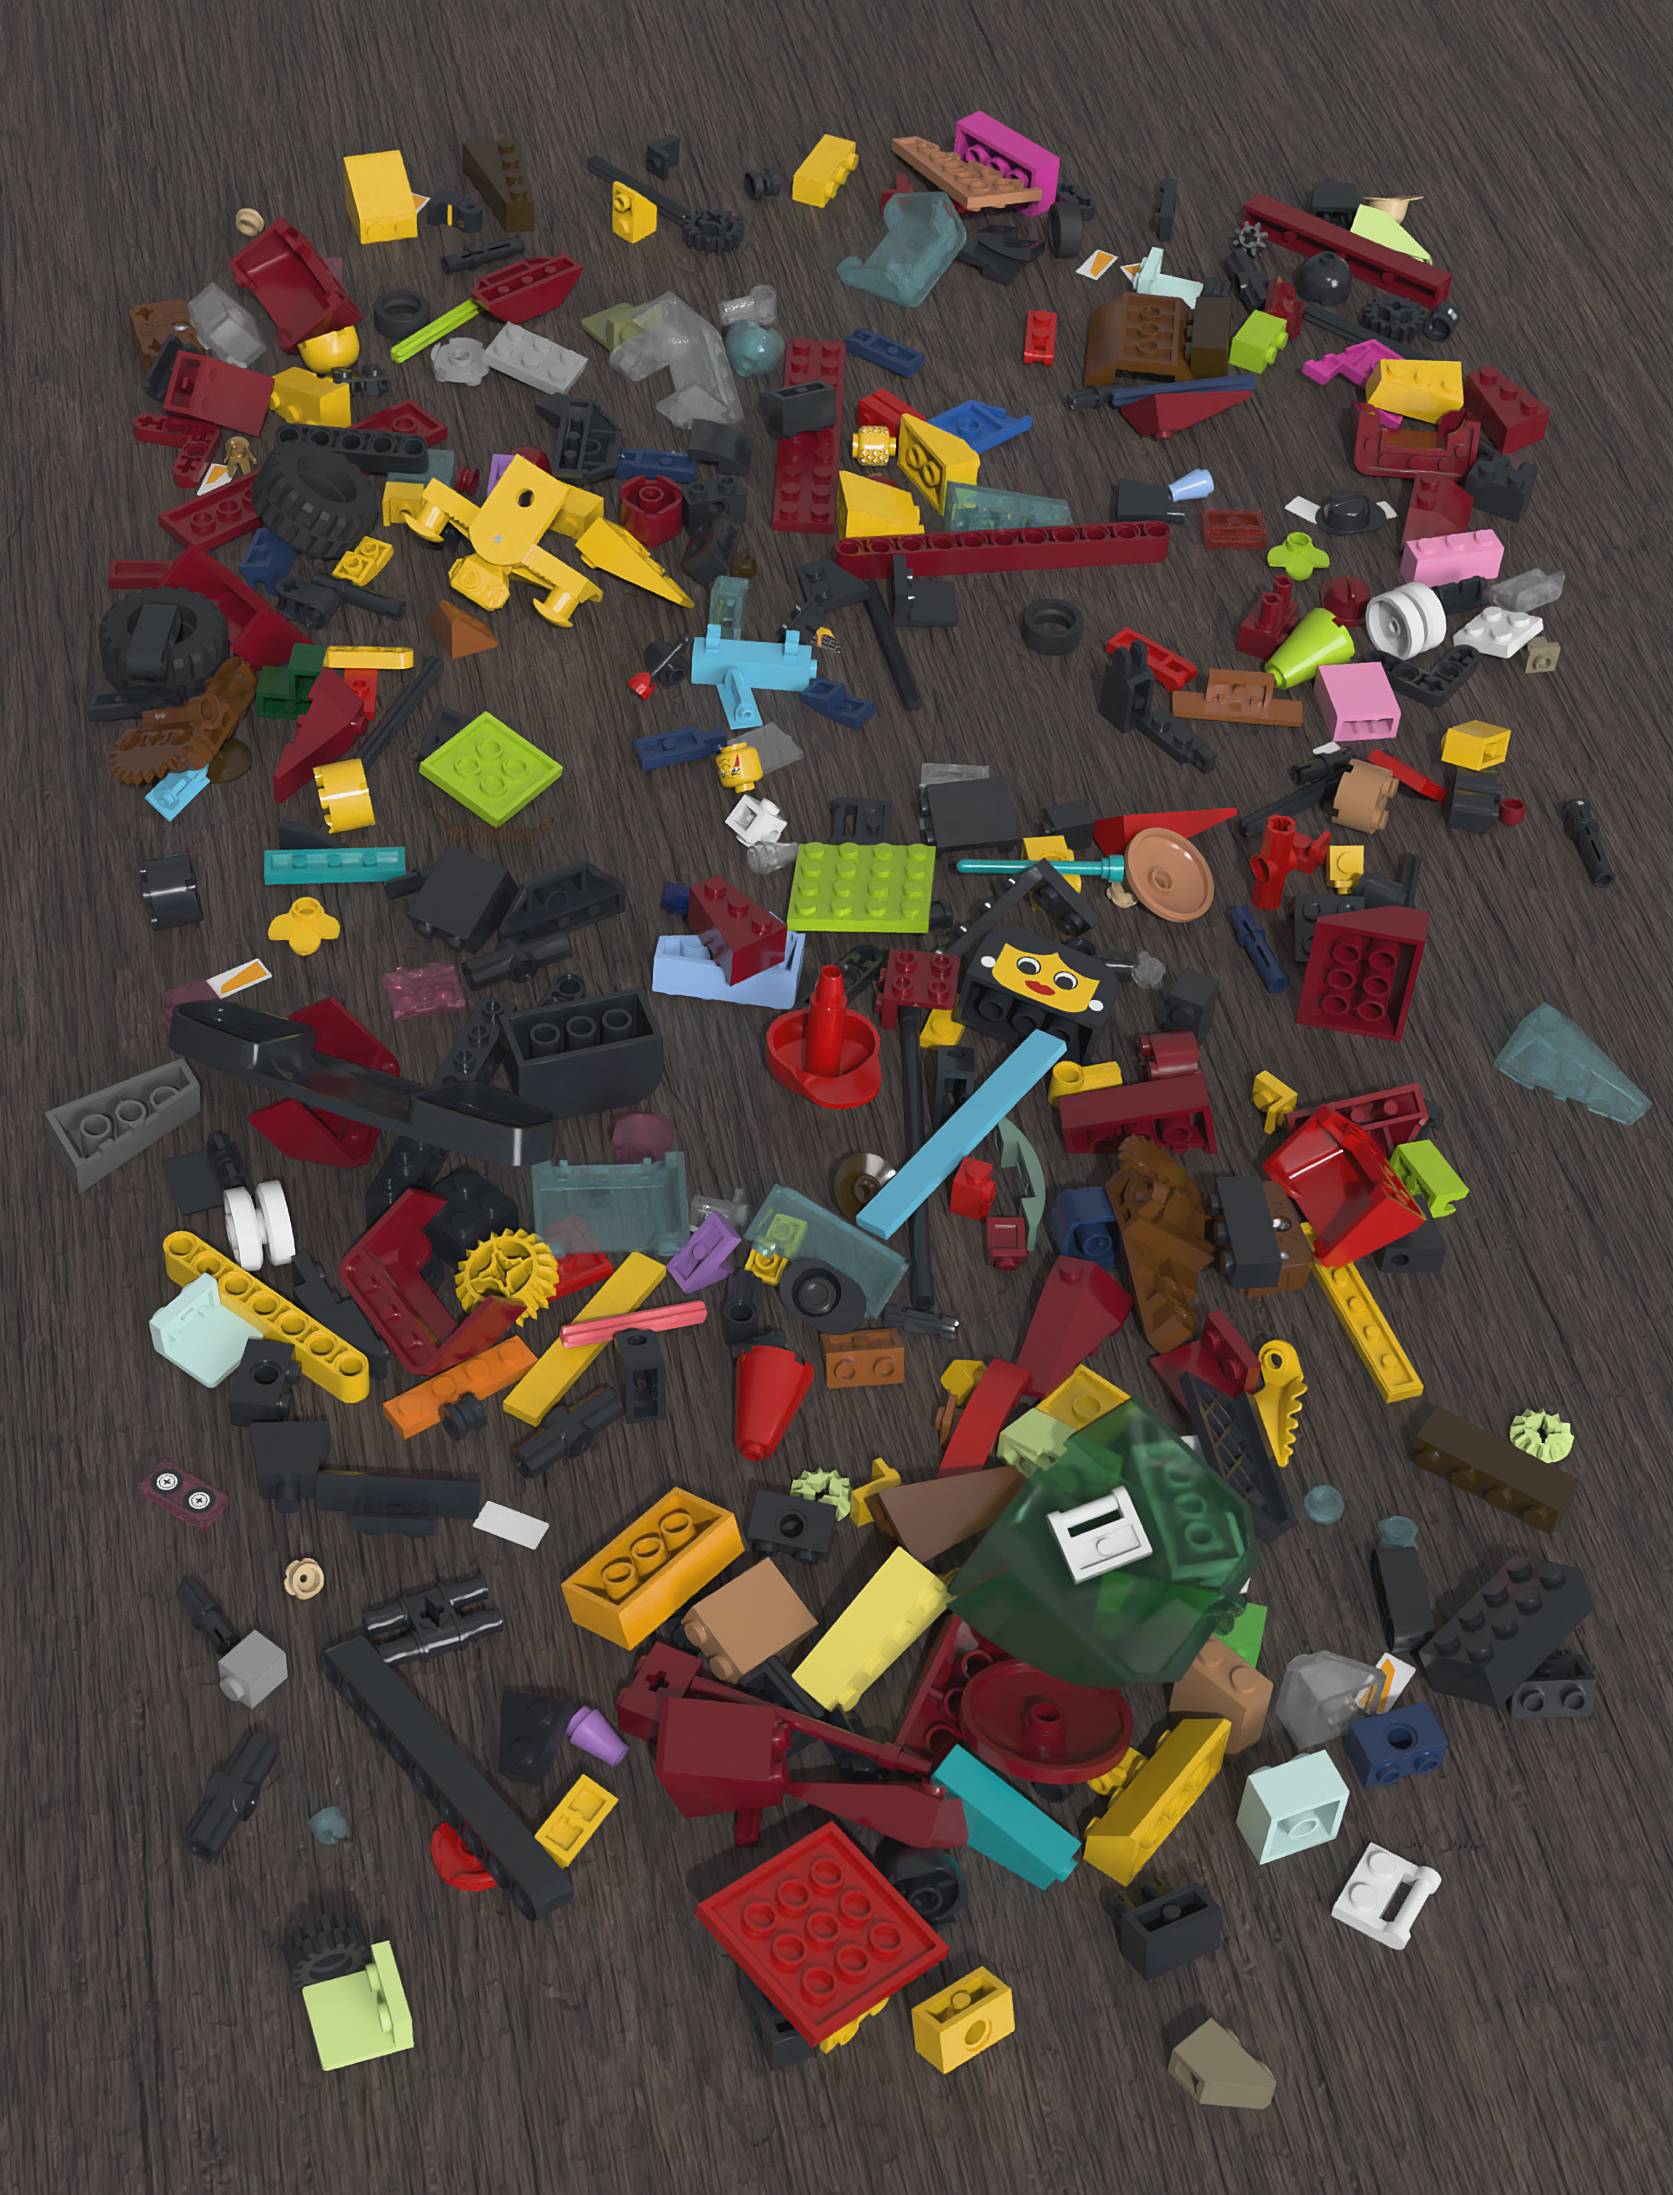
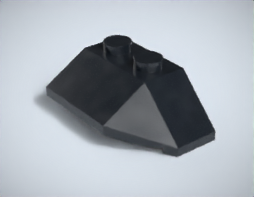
M565 397L551 476L569 485H587L617 473L623 430L609 414L601 409V405L595 399Z
M586 860L526 881L519 886L511 897L498 928V944L508 937L516 936L526 941L557 929H563L568 934L625 912V885Z

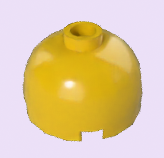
M354 326L297 344L305 364L318 374L331 373V368L349 367L355 363L359 356L360 346Z

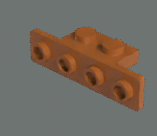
M1209 668L1205 693L1173 691L1172 715L1174 717L1279 725L1283 727H1301L1303 723L1301 701L1272 699L1275 683L1274 673Z

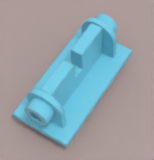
M735 667L728 669L724 676V684H716V689L730 730L763 726L749 682L744 681L743 672Z
M209 764L196 771L186 769L179 773H169L145 796V799L170 822L210 782L205 776L208 773L207 768Z

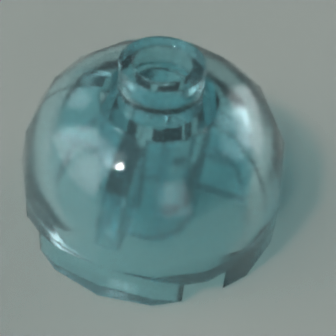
M736 320L728 330L725 339V357L735 371L744 377L767 375L776 368L785 349L783 338L771 327L769 331L760 328L761 322L756 320Z

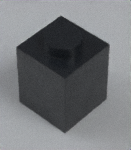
M1083 800L1046 806L1044 808L1043 821L1039 823L1040 837L1064 836L1067 849H1072V851L1090 848L1095 822Z

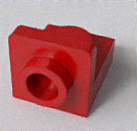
M1325 830L1317 840H1314L1295 831L1292 849L1297 859L1296 868L1311 875L1320 864L1324 866L1327 863V846L1330 845L1332 833Z

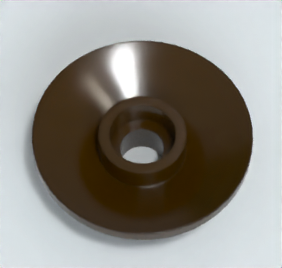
M235 738L225 739L207 768L208 773L205 776L210 780L208 784L229 783L245 775L252 764V755L249 748Z
M857 1153L846 1158L838 1166L832 1183L833 1197L838 1209L849 1221L857 1225L855 1217L897 1174L890 1163L872 1153ZM858 1187H861L864 1190V1199L860 1196L858 1192Z

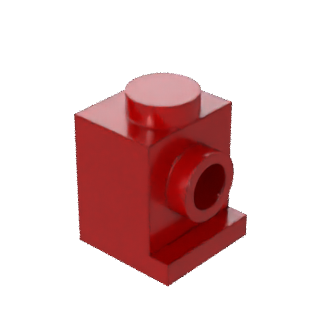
M967 1156L964 1157L953 1180L949 1212L985 1223L997 1197V1192L995 1191L997 1182L991 1180L993 1164Z

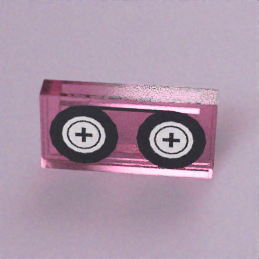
M165 1459L138 1485L139 1495L202 1532L229 1506V1496Z

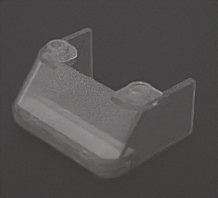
M668 291L631 315L632 320L650 334V348L655 356L658 358L662 357L668 362L676 392L655 404L658 411L668 417L677 428L681 427L684 430H692L694 418L714 421L727 426L733 425L744 418L722 338L712 324L671 291Z

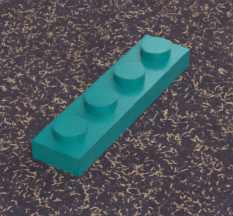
M405 847L265 850L264 855L265 885L383 882L406 874Z

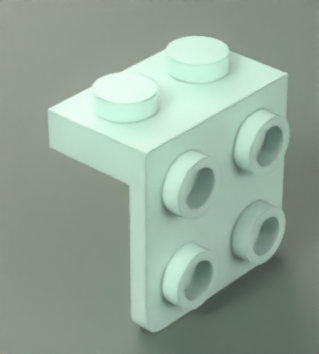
M1152 247L1148 258L1143 257L1140 273L1137 272L1134 278L1133 290L1143 294L1180 297L1191 309H1195L1196 297L1201 296L1203 284L1160 274L1164 249Z
M206 1272L196 1281L187 1284L180 1295L166 1307L160 1308L149 1321L155 1351L209 1388L216 1387L240 1365L248 1338L264 1340L262 1332L221 1304L217 1280Z

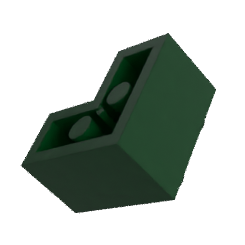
M294 643L288 668L263 666L256 689L258 717L297 720L300 714L307 715L312 703L307 698L310 689L323 668H329L328 646Z

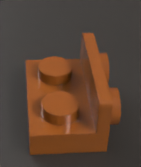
M897 1328L850 1331L844 1335L820 1334V1350L825 1361L826 1385L828 1388L898 1384L904 1382V1346Z

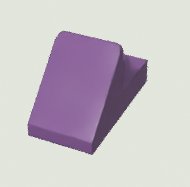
M713 1211L670 1260L666 1268L685 1293H692L735 1273L726 1261V1257L742 1239L723 1214Z

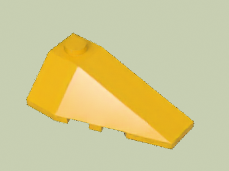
M599 516L575 544L583 553L580 558L591 568H602L690 609L695 605L674 580L666 575L662 577L665 569L649 557L651 555L649 551L624 527Z

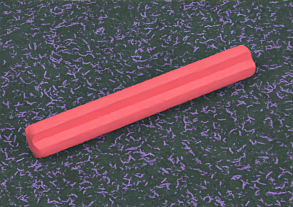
M701 1300L564 1325L561 1327L559 1336L564 1348L579 1347L614 1340L615 1335L627 1328H636L638 1330L650 1329L657 1332L703 1323L707 1317V1309Z

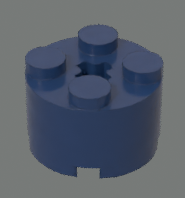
M1106 1186L1084 1187L1077 1190L1067 1189L1057 1196V1203L1049 1217V1227L1060 1255L1096 1262L1104 1271L1114 1267L1113 1261L1121 1256L1118 1236L1120 1228L1108 1198Z

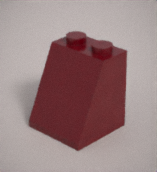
M679 1697L661 1698L655 1774L684 1818L783 1805L784 1787H788L790 1783L786 1751L792 1747V1734L789 1725L782 1722L774 1707Z

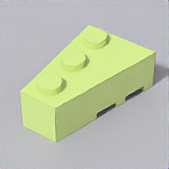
M1035 1408L1030 1409L1000 1432L997 1458L1006 1466L1016 1465L1018 1471L1025 1475L1029 1484L1062 1512L1110 1495L1111 1489L1120 1486L1125 1459L1124 1453ZM1096 1517V1518H1094V1519H1091V1520H1088V1521L1083 1522V1523L1078 1524V1525H1079L1082 1529H1085L1088 1525H1090V1524H1091L1093 1521H1095L1098 1517Z

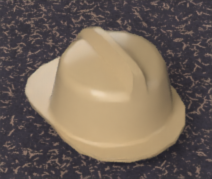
M1424 196L1366 197L1361 199L1367 202L1368 207L1387 212L1400 224L1405 217L1409 201L1421 199Z

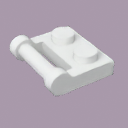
M1123 1485L1111 1489L1110 1495L1061 1514L1057 1510L1046 1515L1049 1530L1057 1542L1074 1585L1149 1556L1153 1552L1131 1499ZM1117 1510L1121 1515L1122 1519L1071 1538L1068 1532L1070 1527Z
M1371 1842L1335 1903L1331 1916L1393 1949L1402 1950L1410 1939L1409 1929L1428 1895L1436 1892L1441 1883V1877L1432 1868L1427 1866L1418 1867ZM1401 1882L1412 1886L1394 1921L1386 1922L1382 1920L1381 1917Z

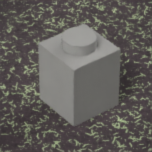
M257 1630L251 1632L218 1662L222 1691L231 1700H240L250 1709H253L288 1677L286 1653Z

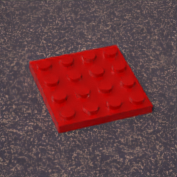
M830 1821L698 1904L695 1916L812 2048L946 1958L950 1949L833 1821Z

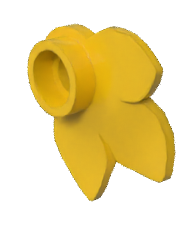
M303 897L293 903L289 913L275 917L269 927L268 937L270 940H289V945L294 953L306 956L317 951L322 939L338 938L340 925L336 918L324 913L323 907L316 899Z

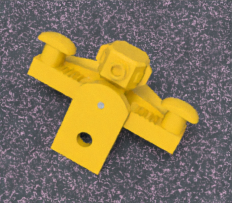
M518 454L515 455L481 508L433 477L421 495L426 501L416 517L413 519L404 513L405 522L410 529L428 541L435 543L443 542L445 539L439 536V534L449 521L472 542L476 553L455 561L448 572L450 577L449 584L489 612L502 608L510 596L508 578L552 590L543 604L533 598V605L538 613L547 621L564 628L574 625L568 619L579 602L583 603L587 599L600 602L603 598V591L589 579L537 546V543L572 490ZM526 491L533 492V503L528 507H521L519 505L521 494Z

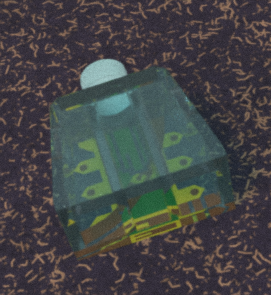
M717 576L711 591L709 624L721 625L724 621H732L731 628H725L721 625L720 639L742 641L748 610V579L729 576Z

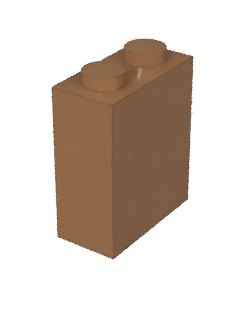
M769 1557L692 1606L681 1621L689 1641L693 1645L699 1646L708 1658L714 1675L718 1679L725 1681L730 1688L740 1684L739 1680L746 1673L766 1662V1659L774 1655L777 1659L805 1640L819 1624Z
M1208 1631L1180 1657L1168 1713L1179 1723L1183 1719L1225 1718L1230 1721L1232 1726L1223 1759L1232 1766L1259 1742L1274 1684Z

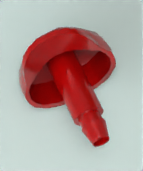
M826 965L822 968L815 985V991L810 996L809 1007L783 1014L771 1023L766 1033L764 1044L766 1063L777 1083L802 1098L814 1101L816 1104L829 1109L840 1110L859 1107L870 1102L878 1094L881 1086V1066L878 1059L881 1039L877 1028L868 1018L846 1008L847 997L844 994L845 988L841 969L835 965Z

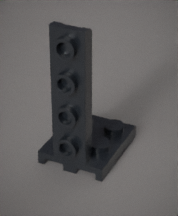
M1044 857L1031 868H1028L1022 875H1019L1018 872L1013 874L1002 885L1005 892L997 900L992 895L978 908L981 916L975 922L971 923L969 920H966L953 933L957 939L949 947L943 943L933 953L956 955L960 958L1029 890L1033 893L1031 895L1033 901L1041 909H1048L1057 919L1055 921L1056 925L1068 936L1072 934L1074 938L1079 937L1094 928L1102 918Z

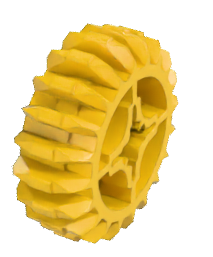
M506 1228L500 1237L491 1231L490 1240L484 1242L477 1239L478 1248L475 1251L466 1249L468 1260L458 1262L461 1273L454 1276L455 1283L458 1286L455 1290L464 1311L471 1315L489 1295L522 1301L528 1308L515 1321L521 1327L524 1325V1318L528 1316L537 1320V1309H549L546 1298L556 1296V1289L553 1285L560 1282L557 1273L559 1269L555 1257L552 1256L553 1252L549 1246L542 1242L534 1233L528 1235L522 1229H519L514 1234L512 1230Z

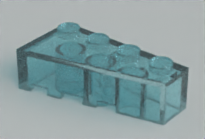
M947 480L943 532L1074 525L1068 503L1065 500Z

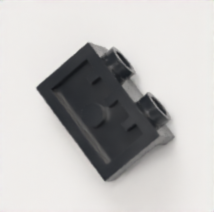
M1582 1654L1549 1655L1510 1696L1509 1714L1512 1719L1591 1716L1593 1714L1596 1678Z

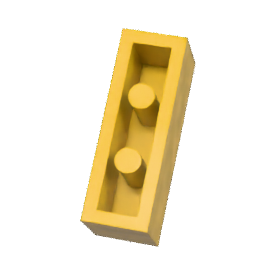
M825 134L794 174L792 200L824 208L830 198L833 199L839 186L845 184L848 174L856 169L858 163V154H855L856 142Z

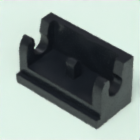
M170 333L141 384V387L154 401L164 404L178 350L202 355L192 343L188 342L185 345L177 336Z
M774 1655L767 1658L766 1662L749 1671L739 1680V1683L744 1687L740 1690L743 1693L823 1722L824 1713ZM790 1729L792 1747L786 1751V1759L819 1739Z

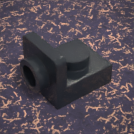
M672 134L647 145V170L663 181L669 178V167L679 163L680 139Z

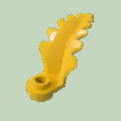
M1275 1339L1263 1345L1259 1352L1258 1359L1262 1363L1261 1371L1265 1387L1252 1396L1256 1399L1279 1467H1285L1289 1462L1288 1456L1293 1453L1292 1448L1288 1444L1294 1443L1296 1439L1289 1429H1295L1298 1426L1297 1420L1291 1418L1290 1415L1301 1410L1302 1403L1296 1401L1295 1398L1305 1393L1308 1387L1302 1383L1304 1376L1293 1346L1284 1340ZM1272 1354H1278L1281 1357V1366H1277L1272 1362Z

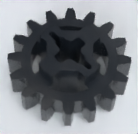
M710 207L703 211L697 209L696 215L689 213L687 219L683 220V239H687L688 246L695 244V250L706 249V253L716 250L718 254L723 250L730 252L732 251V246L739 247L740 241H744V221H740L739 215L732 216L731 210L722 212V208H718L716 211H712Z
M1384 294L1383 299L1375 296L1373 297V302L1367 301L1366 307H1364L1362 316L1363 326L1393 341L1399 338L1401 342H1405V337L1413 340L1415 335H1421L1426 321L1425 309L1418 308V302L1410 303V298L1408 297L1402 300V297L1396 294L1392 298Z

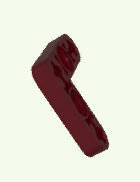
M143 413L133 419L134 436L139 441L182 448L172 467L173 482L177 487L190 489L202 482L221 446L219 427L211 423L153 413ZM172 432H183L178 434H172ZM192 455H203L199 457H192Z

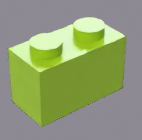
M1254 310L1232 340L1229 363L1261 374L1268 364H1273L1279 349L1283 350L1288 340V333L1285 332L1287 320Z

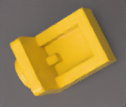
M881 1457L873 1460L871 1483L851 1491L849 1517L858 1528L871 1521L875 1522L864 1498L883 1489L903 1486L898 1472L894 1468H889Z

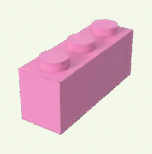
M1492 529L1406 541L1400 573L1407 583L1417 581L1429 588L1452 582L1457 584L1460 580L1471 578L1475 575L1485 577L1486 579L1497 578L1504 547Z

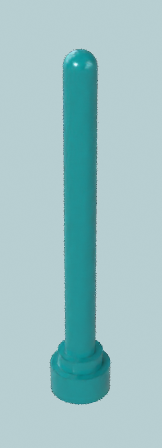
M1108 855L1107 858H1101V861H1048L1061 875H1100V878L1107 879V882H1123V855ZM962 859L958 861L956 867L960 873L1015 874L1018 872V874H1023L1040 860Z

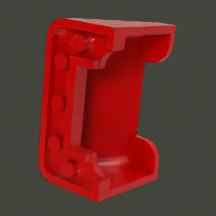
M1323 1104L1262 1164V1167L1270 1177L1268 1181L1277 1182L1284 1188L1285 1193L1297 1202L1318 1237L1312 1241L1315 1248L1313 1255L1321 1265L1328 1269L1331 1266L1340 1269L1416 1231L1427 1220L1417 1202L1369 1134L1326 1104Z

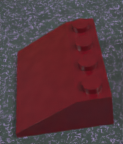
M1392 905L1319 916L1316 922L1295 1023L1401 1043L1426 942L1429 912Z

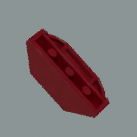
M566 253L557 254L556 257L540 256L523 259L477 278L471 291V298L505 322L517 325L559 307L583 272V266Z
M1417 471L1399 555L1403 556L1406 541L1467 533L1474 497L1448 477Z
M1419 1082L1326 1104L1368 1133L1388 1161H1390L1397 1145L1414 1142L1421 1127L1424 1126L1429 1118ZM1322 1105L1284 1114L1289 1137Z

